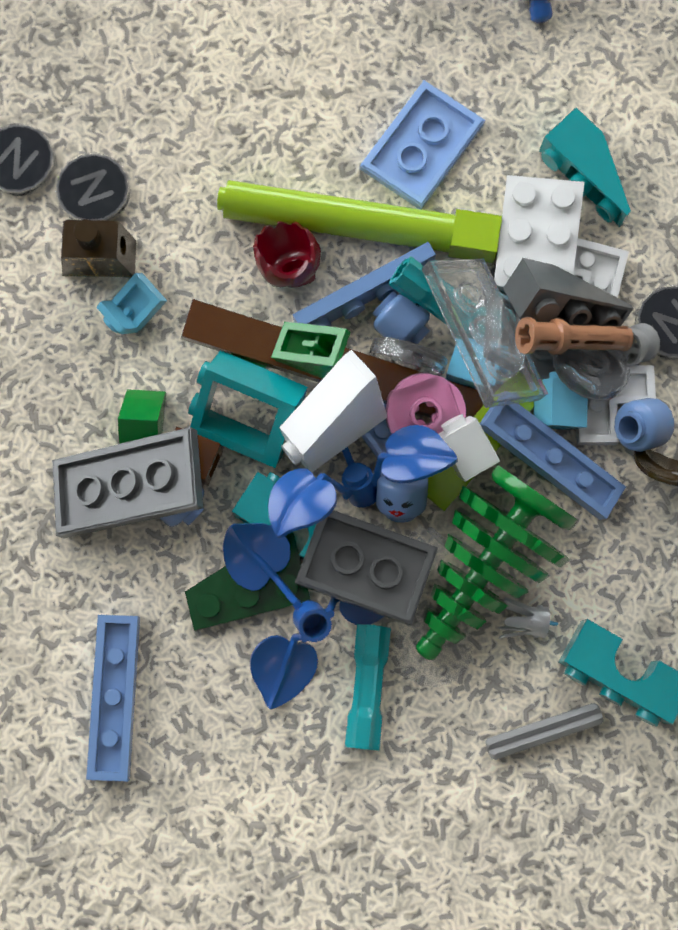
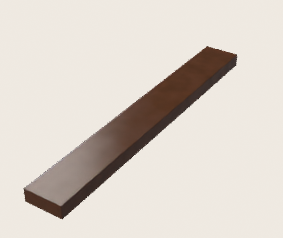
M192 299L181 335L182 340L213 350H222L236 357L318 383L323 380L271 358L282 327ZM345 348L343 356L352 349ZM352 350L376 376L383 403L387 404L388 394L400 381L411 375L424 373ZM449 381L458 388L463 396L466 406V417H474L492 395ZM423 402L419 405V411L416 414L430 418V415L436 413L434 406L428 407Z

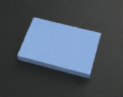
M423 80L361 163L360 170L418 209H422L481 130L485 120Z

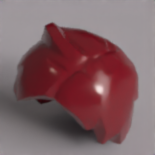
M278 221L275 228L265 226L260 234L255 235L253 250L256 266L264 279L273 287H300L310 284L316 279L315 273L320 265L321 248L310 230L303 228L298 222L289 225Z

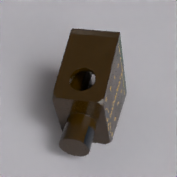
M65 220L63 221L61 248L62 276L132 277L135 274L137 241L117 221Z

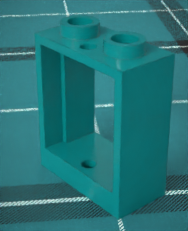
M220 350L211 363L207 361L203 363L197 376L196 383L200 384L201 388L200 392L195 394L189 406L188 414L193 416L190 427L197 430V434L276 468L285 453L281 445L286 443L280 427L304 401L308 387ZM217 384H222L278 408L270 435L210 410Z

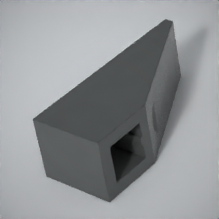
M522 258L503 287L519 319L531 317L536 322H549L551 319L561 318L569 325L621 326L634 309L631 304L556 265Z

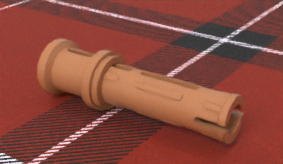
M525 317L518 322L515 342L517 349L522 354H532L535 350L548 351L552 355H560L568 349L628 351L633 345L634 336L632 329L628 328L629 326L569 325L561 318H554L549 322H536L531 317Z

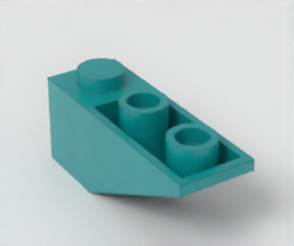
M576 107L544 137L539 152L542 153L541 158L548 168L553 171H561L569 179L568 181L584 182L583 197L586 195L596 205L595 209L604 221L608 223L614 222L617 226L621 227L631 210L604 133Z

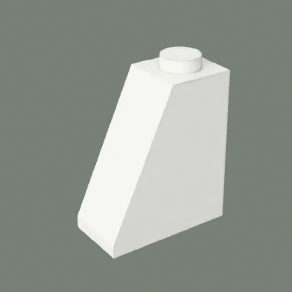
M352 350L340 359L281 425L280 429L286 441L281 446L294 465L301 462L309 471H315L387 418L376 376Z

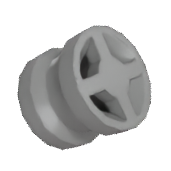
M639 323L628 327L632 329L637 343L633 340V345L628 351L610 350L613 359L623 367H631L640 362H646L655 358L660 349V338L652 326L646 323Z

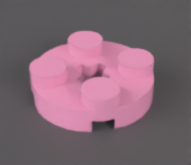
M429 373L411 375L400 381L387 397L385 409L387 413L386 423L391 434L410 425H423L439 434L444 431L441 425L451 418L461 414L466 418V406L462 394L456 386L441 376ZM423 402L428 407L434 406L436 413L430 415L431 422L425 424L422 419L415 418V413L419 411V405Z

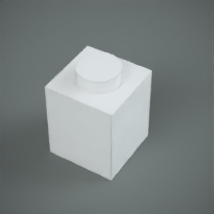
M463 414L441 425L444 431L440 432L439 435L457 455L458 462L452 467L457 476L463 481L469 480L500 462L476 418L471 416L464 418Z

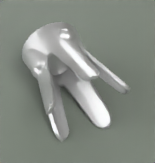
M505 597V600L502 599L508 605L506 609L527 617H507L505 619L507 626L498 627L499 629L524 632L504 634L499 636V639L522 635L546 638L549 626L558 625L557 622L550 621L549 607H543L542 605L532 607Z

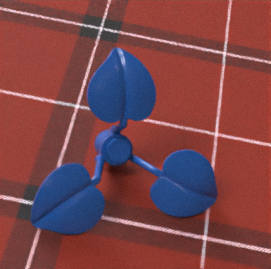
M410 425L391 434L386 441L387 453L378 455L374 474L368 466L362 463H355L349 448L346 447L342 450L348 465L342 474L341 480L343 485L325 473H321L315 478L314 474L305 468L290 471L275 483L270 493L268 504L272 528L280 539L293 531L311 527L321 522L332 513L337 504L336 490L342 494L343 499H349L350 503L355 507L365 508L371 506L376 502L377 481L381 477V473L391 482H416L450 468L458 462L457 455L436 431L423 425Z
M236 523L228 527L223 541V556L226 568L232 579L241 587L254 591L264 587L269 578H271L295 608L293 622L299 633L293 634L290 641L280 635L264 639L255 647L250 659L252 678L262 694L267 707L275 709L297 696L315 675L318 666L317 652L312 645L306 642H319L329 635L332 627L330 618L334 617V609L338 602L339 610L343 617L355 625H371L384 616L332 597L326 609L315 601L301 603L276 573L285 568L290 559V544L287 538L284 536L279 539L272 525L264 523Z

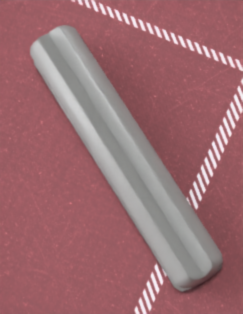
M591 703L487 738L485 741L486 748L491 759L497 760L601 725L603 723V715L599 706L596 703Z

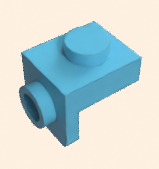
M135 273L112 300L101 301L97 305V309L103 314L104 323L112 331L120 334H131L139 332L166 303L167 299L143 273Z

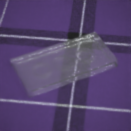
M485 259L432 260L427 262L421 269L485 408L539 401L545 397L548 392L530 354H522L517 349L515 342L516 324Z

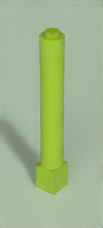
M228 180L226 187L219 188L217 197V210H223V218L271 226H276L278 221L289 225L298 222L303 228L311 232L415 248L429 242L433 250L448 252V257L492 264L498 249L502 221L501 215L456 209L455 214L232 180Z

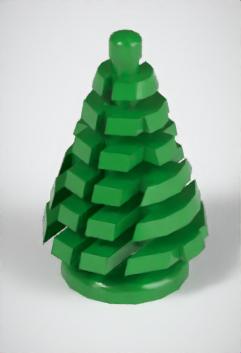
M499 465L492 472V480L512 494L515 498V503L508 514H506L480 495L462 485L459 498L476 512L494 523L499 529L494 534L470 517L455 510L452 523L475 542L485 547L482 553H479L466 543L448 534L444 547L471 569L468 573H465L450 562L447 563L441 559L439 563L438 573L457 589L452 593L444 587L434 584L431 597L443 609L440 613H437L427 608L424 623L428 624L430 629L416 644V650L419 655L427 660L433 661L443 650L442 646L446 640L457 644L467 637L457 627L461 621L477 630L487 622L484 616L471 607L474 602L497 614H500L508 607L499 596L486 587L488 582H491L515 598H520L529 592L522 583L499 567L503 561L538 583H541L550 576L535 562L513 548L517 541L560 568L571 560L543 538L530 531L528 527L537 516H544L563 530H571L578 522V519Z

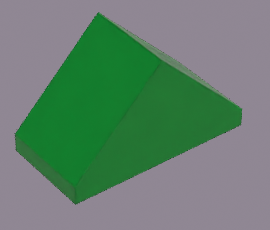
M284 321L271 358L323 379L342 358L351 331L347 328Z
M127 389L118 416L119 444L163 434L166 391Z

